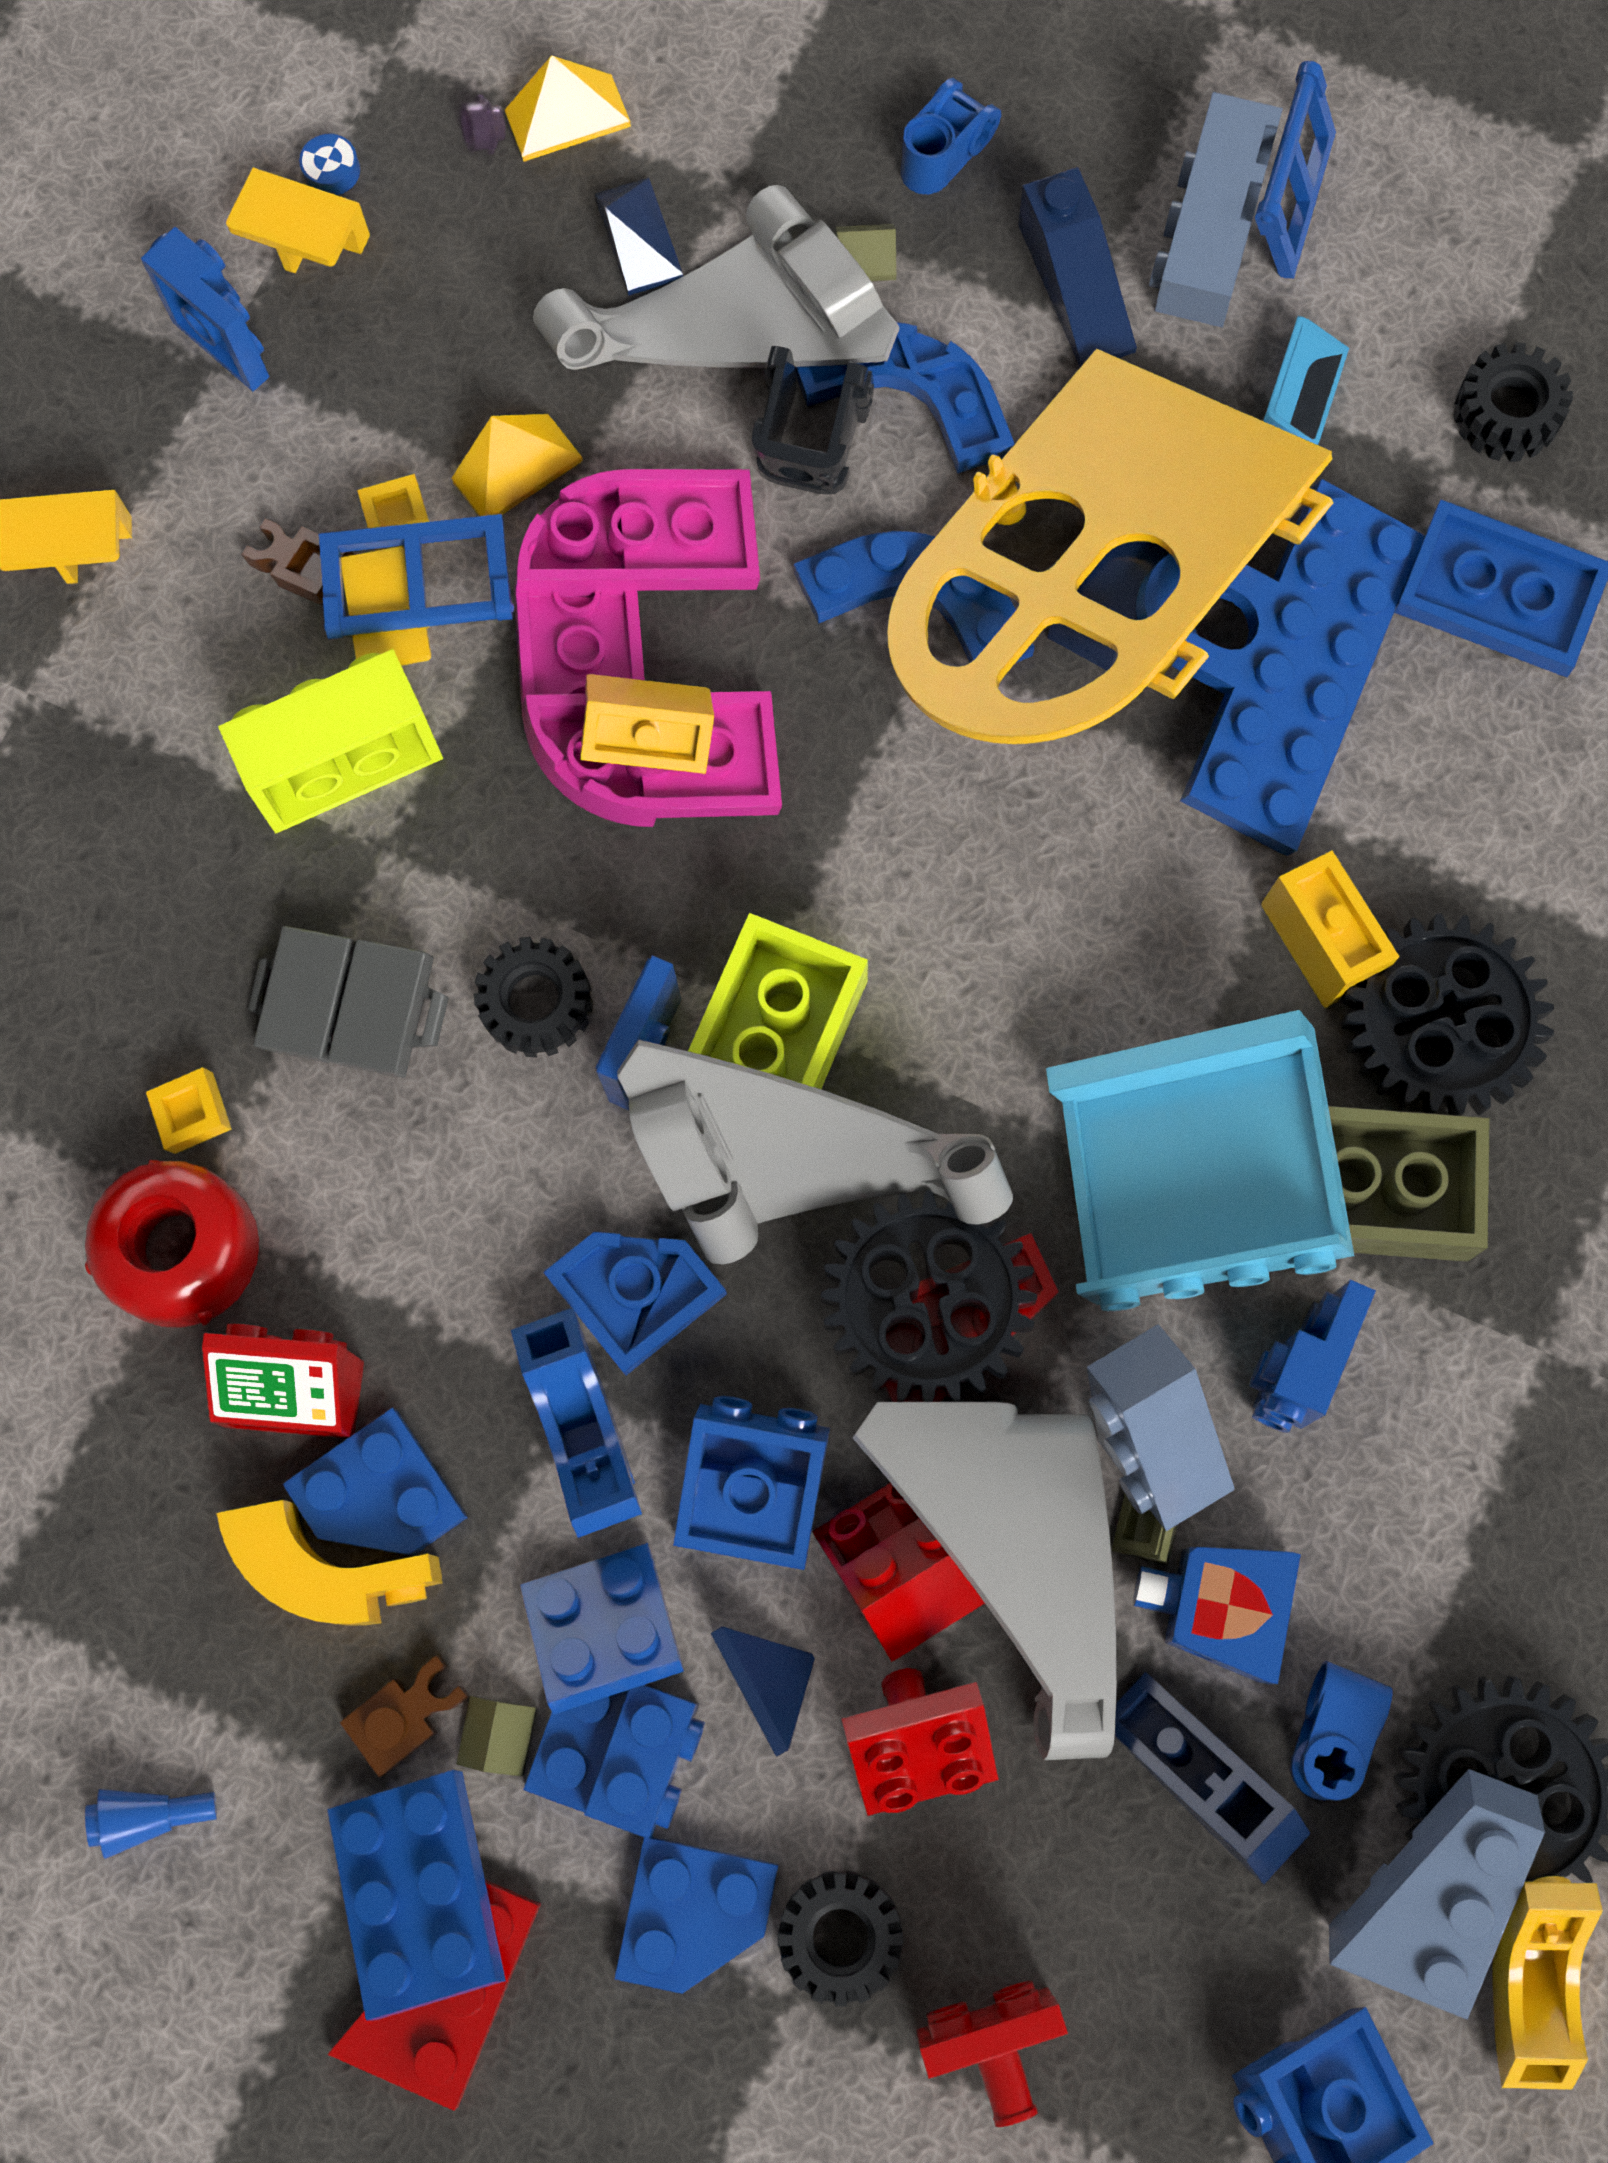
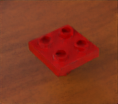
M912 1668L899 1669L888 1674L881 1682L882 1691L887 1699L888 1706L842 1718L867 1816L881 1812H903L913 1807L917 1802L950 1793L954 1795L968 1794L976 1791L983 1784L998 1780L984 1704L977 1682L926 1695L925 1683L920 1671Z
M1032 1980L1012 1984L993 1992L996 2004L972 2012L968 2011L966 2002L954 2003L933 2010L926 2014L928 2026L916 2029L920 2052L929 2079L978 2064L985 2091L993 2111L995 2127L1014 2125L1038 2114L1036 2104L1033 2103L1018 2050L1068 2034L1059 2003L1048 1987L1040 1990L1035 1989Z

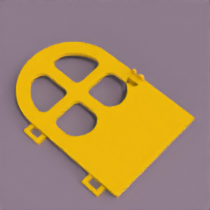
M1096 349L1001 460L1000 457L994 454L990 456L988 460L989 475L986 477L982 472L975 474L973 478V494L925 548L904 576L892 602L887 630L891 662L902 688L918 709L942 727L975 740L1000 744H1030L1073 735L1114 715L1136 698L1146 686L1169 698L1175 699L1209 657L1205 650L1185 641L1188 635L1272 533L1299 545L1333 504L1330 497L1309 488L1332 460V451ZM1016 482L1020 484L1019 489H1017ZM1035 499L1063 500L1072 503L1080 509L1085 517V524L1076 540L1049 570L1044 572L1032 571L983 546L985 536L996 523L1012 525L1024 517L1026 513L1025 502ZM1302 505L1311 508L1312 510L1300 525L1290 522ZM1147 541L1158 544L1166 549L1174 557L1180 568V579L1177 587L1152 616L1143 620H1132L1077 592L1083 581L1110 550L1128 542ZM956 576H968L1016 600L1019 606L975 660L965 666H948L937 661L930 652L928 644L929 615L941 587ZM1052 624L1066 625L1118 653L1113 666L1103 675L1086 686L1063 696L1039 702L1022 703L1005 697L998 689L1003 677L1047 626ZM1178 657L1188 661L1174 680L1164 675Z

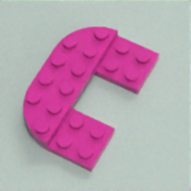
M622 469L597 473L582 478L562 489L559 498L546 508L541 515L536 514L525 533L519 552L514 586L524 731L536 762L550 782L564 796L592 814L620 824L653 827L656 818L778 815L782 808L771 691L711 692L714 721L706 774L581 760L580 756L586 707V676L594 674L645 680L637 591L757 590L760 581L750 469Z

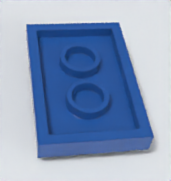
M1440 499L1394 613L1568 678L1575 668L1608 581V561Z
M450 1770L327 1809L366 2021L379 2020L506 1981L463 1771Z

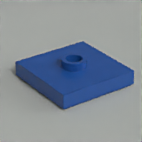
M653 955L651 959H647L595 1067L608 1101L629 1110V1099L617 1077V1071L638 1040L666 1045L671 1029L669 1025L682 1000L673 964Z

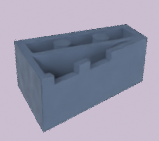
M1217 92L1212 93L1196 153L1186 151L1177 187L1186 189L1183 203L1172 200L1163 236L1173 239L1170 251L1168 253L1158 250L1149 286L1160 289L1155 308L1156 312L1223 328L1283 108Z
M1159 1324L1087 1366L1091 1391L1089 1404L1094 1412L1098 1442L1124 1475L1119 1479L1120 1485L1139 1514L1150 1510L1165 1531H1168L1235 1490L1196 1369Z
M1468 1769L1413 1830V1838L1388 1866L1384 1863L1370 1878L1371 1885L1347 1911L1342 1909L1330 1923V1965L1468 2020L1545 1834L1538 1796Z

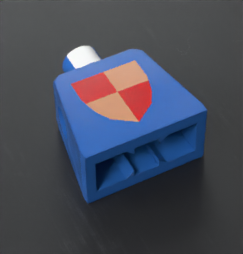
M1188 1547L1181 1552L1177 1574L1144 1566L1140 1567L1134 1589L1133 1606L1170 1614L1165 1636L1166 1644L1256 1682L1278 1684L1301 1554L1283 1551Z

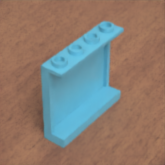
M1300 1010L1046 1068L1049 1093L1059 1099L1063 1105L1087 1282L1076 1284L1077 1294L1096 1305H1100L1101 1310L1121 1311L1135 1308L1140 1305L1139 1297L1163 1292L1164 1297L1167 1299L1191 1298L1203 1294L1205 1284L1226 1280L1229 1281V1285L1232 1287L1259 1285L1270 1280L1269 1272L1294 1267L1297 1274L1323 1273L1337 1267L1336 1259L1354 1256L1315 1029Z

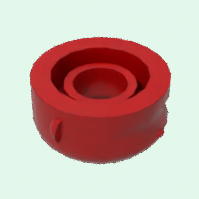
M149 1160V1164L141 1165L120 1176L104 1191L95 1204L86 1229L85 1252L87 1261L85 1262V1269L88 1274L92 1275L98 1289L112 1304L144 1322L161 1327H187L202 1323L204 1327L213 1317L223 1313L239 1299L251 1281L258 1261L259 1251L256 1220L247 1202L225 1180L205 1167L185 1161ZM179 1215L190 1217L196 1229L192 1250L181 1263L166 1271L154 1270L146 1256V1243L149 1233L159 1222L168 1217Z

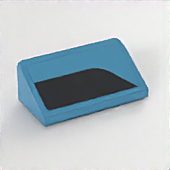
M1298 316L1263 421L1318 445L1349 348L1309 319Z

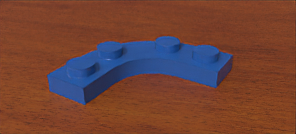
M897 322L900 329L888 360L857 363L867 367L868 371H872L874 388L889 387L909 392L927 405L939 424L957 473L988 464V460L993 454L1002 460L1015 445L988 378L973 358L952 341L946 345L932 337L917 333V326ZM848 364L795 367L796 378L807 407L840 397Z
M907 531L874 533L847 541L795 563L794 574L818 624L871 601L895 596L907 571L935 536ZM956 576L947 581L941 587L932 605L933 608L940 611L953 628L970 663L977 658L1016 611L1008 596L968 576ZM1033 643L1017 662L1033 656Z

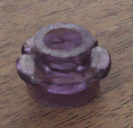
M477 95L474 102L461 104L460 125L468 150L470 152L487 150L488 155L494 154L498 141H503L506 136L505 121L500 106L498 104L491 105L489 100L483 95Z

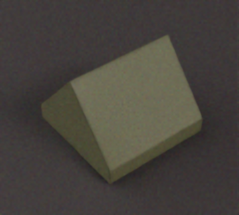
M894 224L836 227V237L858 262L870 281L896 280V229Z
M1124 1494L1111 1551L1169 1566L1178 1525L1165 1531L1150 1510L1139 1514L1126 1494Z
M470 1696L456 1765L488 1773L524 1776L537 1708Z

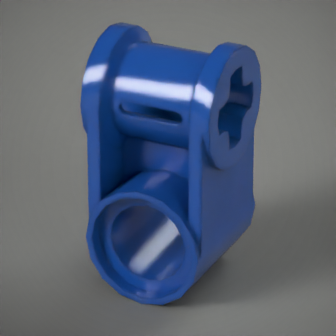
M950 78L946 80L936 91L930 102L914 119L908 122L904 129L900 173L903 183L911 191L918 194L929 195L942 190L972 156L978 155L992 139L1000 123L1001 110L993 104L985 107L963 92L962 83L956 79Z
M1325 1661L1322 1663L1314 1678L1307 1699L1305 1718L1291 1757L1290 1772L1292 1780L1300 1792L1312 1799L1337 1801L1349 1798L1359 1791L1365 1780V1774L1376 1740L1380 1736L1389 1714L1393 1696L1391 1686L1331 1662ZM1333 1753L1331 1764L1341 1769L1340 1777L1338 1780H1325L1323 1783L1324 1773L1314 1767L1316 1757L1330 1756Z

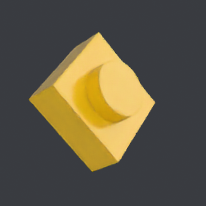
M415 474L357 490L368 528L429 522ZM379 548V549H375V551L383 550V549H388V548Z
M203 1067L146 1092L163 1148L166 1151L176 1154L232 1130L214 1074Z

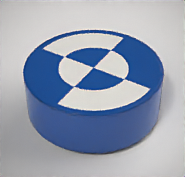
M323 134L316 136L305 144L300 153V168L307 185L334 195H340L350 190L358 181L360 163L355 148L349 140L340 135Z

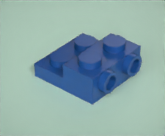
M174 227L168 233L160 235L152 243L149 251L141 257V260L172 323L254 392L270 377L260 356L264 351V347L248 329L246 322L250 319V316L239 302V295L221 272L226 267L224 261L205 240L199 239L194 243L177 227Z
M1350 1279L1333 1294L1326 1291L1320 1303H1312L1298 1332L1284 1343L1276 1341L1270 1352L1265 1350L1262 1353L1249 1384L1250 1387L1259 1390L1253 1404L1255 1410L1252 1418L1270 1428L1289 1433L1292 1425L1302 1429L1326 1415L1376 1290Z
M718 1396L713 1398L712 1406L700 1404L693 1420L673 1546L805 1570L830 1428L818 1426V1416L802 1409L782 1408L778 1411V1417L775 1418L751 1413L752 1403L737 1397Z
M645 1684L555 1715L551 1712L523 1790L584 1812V1815L649 1839L653 1836L656 1825L668 1829L674 1816L682 1789L671 1785L680 1758L692 1762L705 1726L704 1721L694 1718L699 1704Z
M1366 2007L1351 2008L1302 2040L1285 2042L1232 2075L1240 2092L1233 2100L1236 2115L1243 2127L1252 2136L1262 2137L1274 2163H1406L1434 2144Z

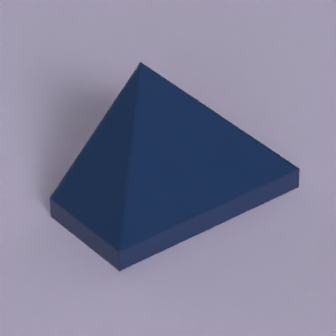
M649 178L594 194L628 295L663 286L683 277L682 269Z
M723 1626L713 1631L711 1635L775 1756L783 1754L790 1749L815 1660L813 1654Z

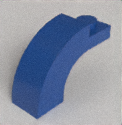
M573 1307L512 1329L511 1334L521 1372L542 1422L556 1465L570 1522L577 1537L585 1536L641 1515L642 1512L634 1488L635 1481L602 1382Z

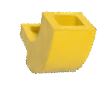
M279 1500L217 1513L225 1546L244 1578L270 1602L299 1617L340 1625L382 1623L378 1596L385 1595L387 1606L402 1605L427 1599L425 1587L443 1583L439 1557L430 1554L358 1568H339L319 1556L308 1543L300 1524L298 1508L292 1502Z
M1547 1876L1532 1882H1524L1493 1957L1492 1965L1495 2043L1502 2088L1573 2090L1588 2061L1580 2011V1971L1585 1947L1603 1912L1597 1883H1571L1569 1879L1560 1876Z

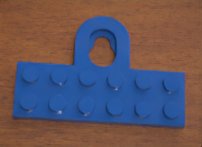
M1323 479L1311 489L1330 497L1333 504L1301 544L1297 545L1293 542H1288L1274 578L1272 579L1246 565L1220 596L1221 599L1231 601L1239 607L1247 619L1249 633L1243 648L1229 650L1219 647L1198 636L1196 629H1193L1185 639V641L1205 650L1209 655L1193 675V678L1225 695L1180 801L1286 856L1298 850L1425 538V535ZM1303 507L1296 525L1302 523L1312 510L1311 508ZM1168 554L1158 562L1143 579L1136 599L1137 620L1146 619L1156 613L1177 587L1180 579V568L1171 554ZM1178 657L1172 664V667L1181 671L1188 661Z

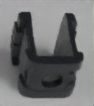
M772 346L764 371L768 399L763 418L758 417L752 431L753 450L757 456V466L760 475L769 482L817 494H836L844 489L850 475L849 467L845 466L857 423L866 422L870 407L872 406L874 394L872 371H868L867 367L848 362L827 453L781 443V439L796 392V372L791 349Z

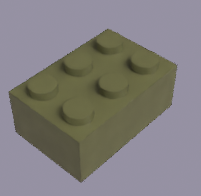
M1328 1106L1354 1253L1468 1262L1488 1248L1490 1118Z

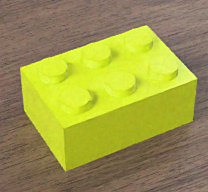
M394 649L382 654L370 653L355 659L348 669L326 679L304 681L294 687L289 695L267 705L256 704L245 707L238 711L231 721L218 726L246 791L275 834L443 759Z
M749 913L688 1051L822 1089L868 982V959Z

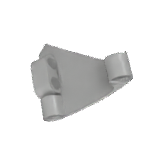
M780 185L768 186L752 198L748 205L746 220L753 234L752 236L674 282L629 303L608 309L593 307L585 303L571 289H556L546 294L538 302L533 315L535 327L559 361L566 368L573 370L591 367L612 360L674 366L766 368L772 346L791 349L795 367L848 364V362H882L888 360L900 329L897 322L884 308L878 293L864 270L822 220L815 223L788 189Z
M643 1040L636 1042L617 1071V1077L629 1099L630 1121L640 1151L667 1204L673 1211L683 1210L706 1259L713 1264L733 1263L750 1253L758 1241V1223L825 1206L866 1198L932 1190L933 1193L945 1197L953 1205L959 1220L967 1224L977 1225L999 1218L1009 1209L1013 1201V1193L991 1140L981 1134H937L878 1109L815 1087L731 1062Z
M877 1402L853 1436V1439L876 1464L942 1545L990 1609L1041 1684L1042 1689L1035 1697L1037 1705L1033 1722L1035 1742L1041 1757L1044 1760L1108 1757L1114 1745L1117 1687L1114 1583L1102 1470L1096 1432L1090 1417L1085 1414H1018L1015 1405L1001 1402Z

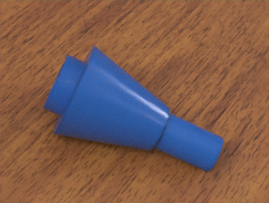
M99 1789L97 1804L86 1805L85 1827L88 1846H101L104 1859L172 1831L174 1826L217 1820L215 1792L170 1799L169 1795Z

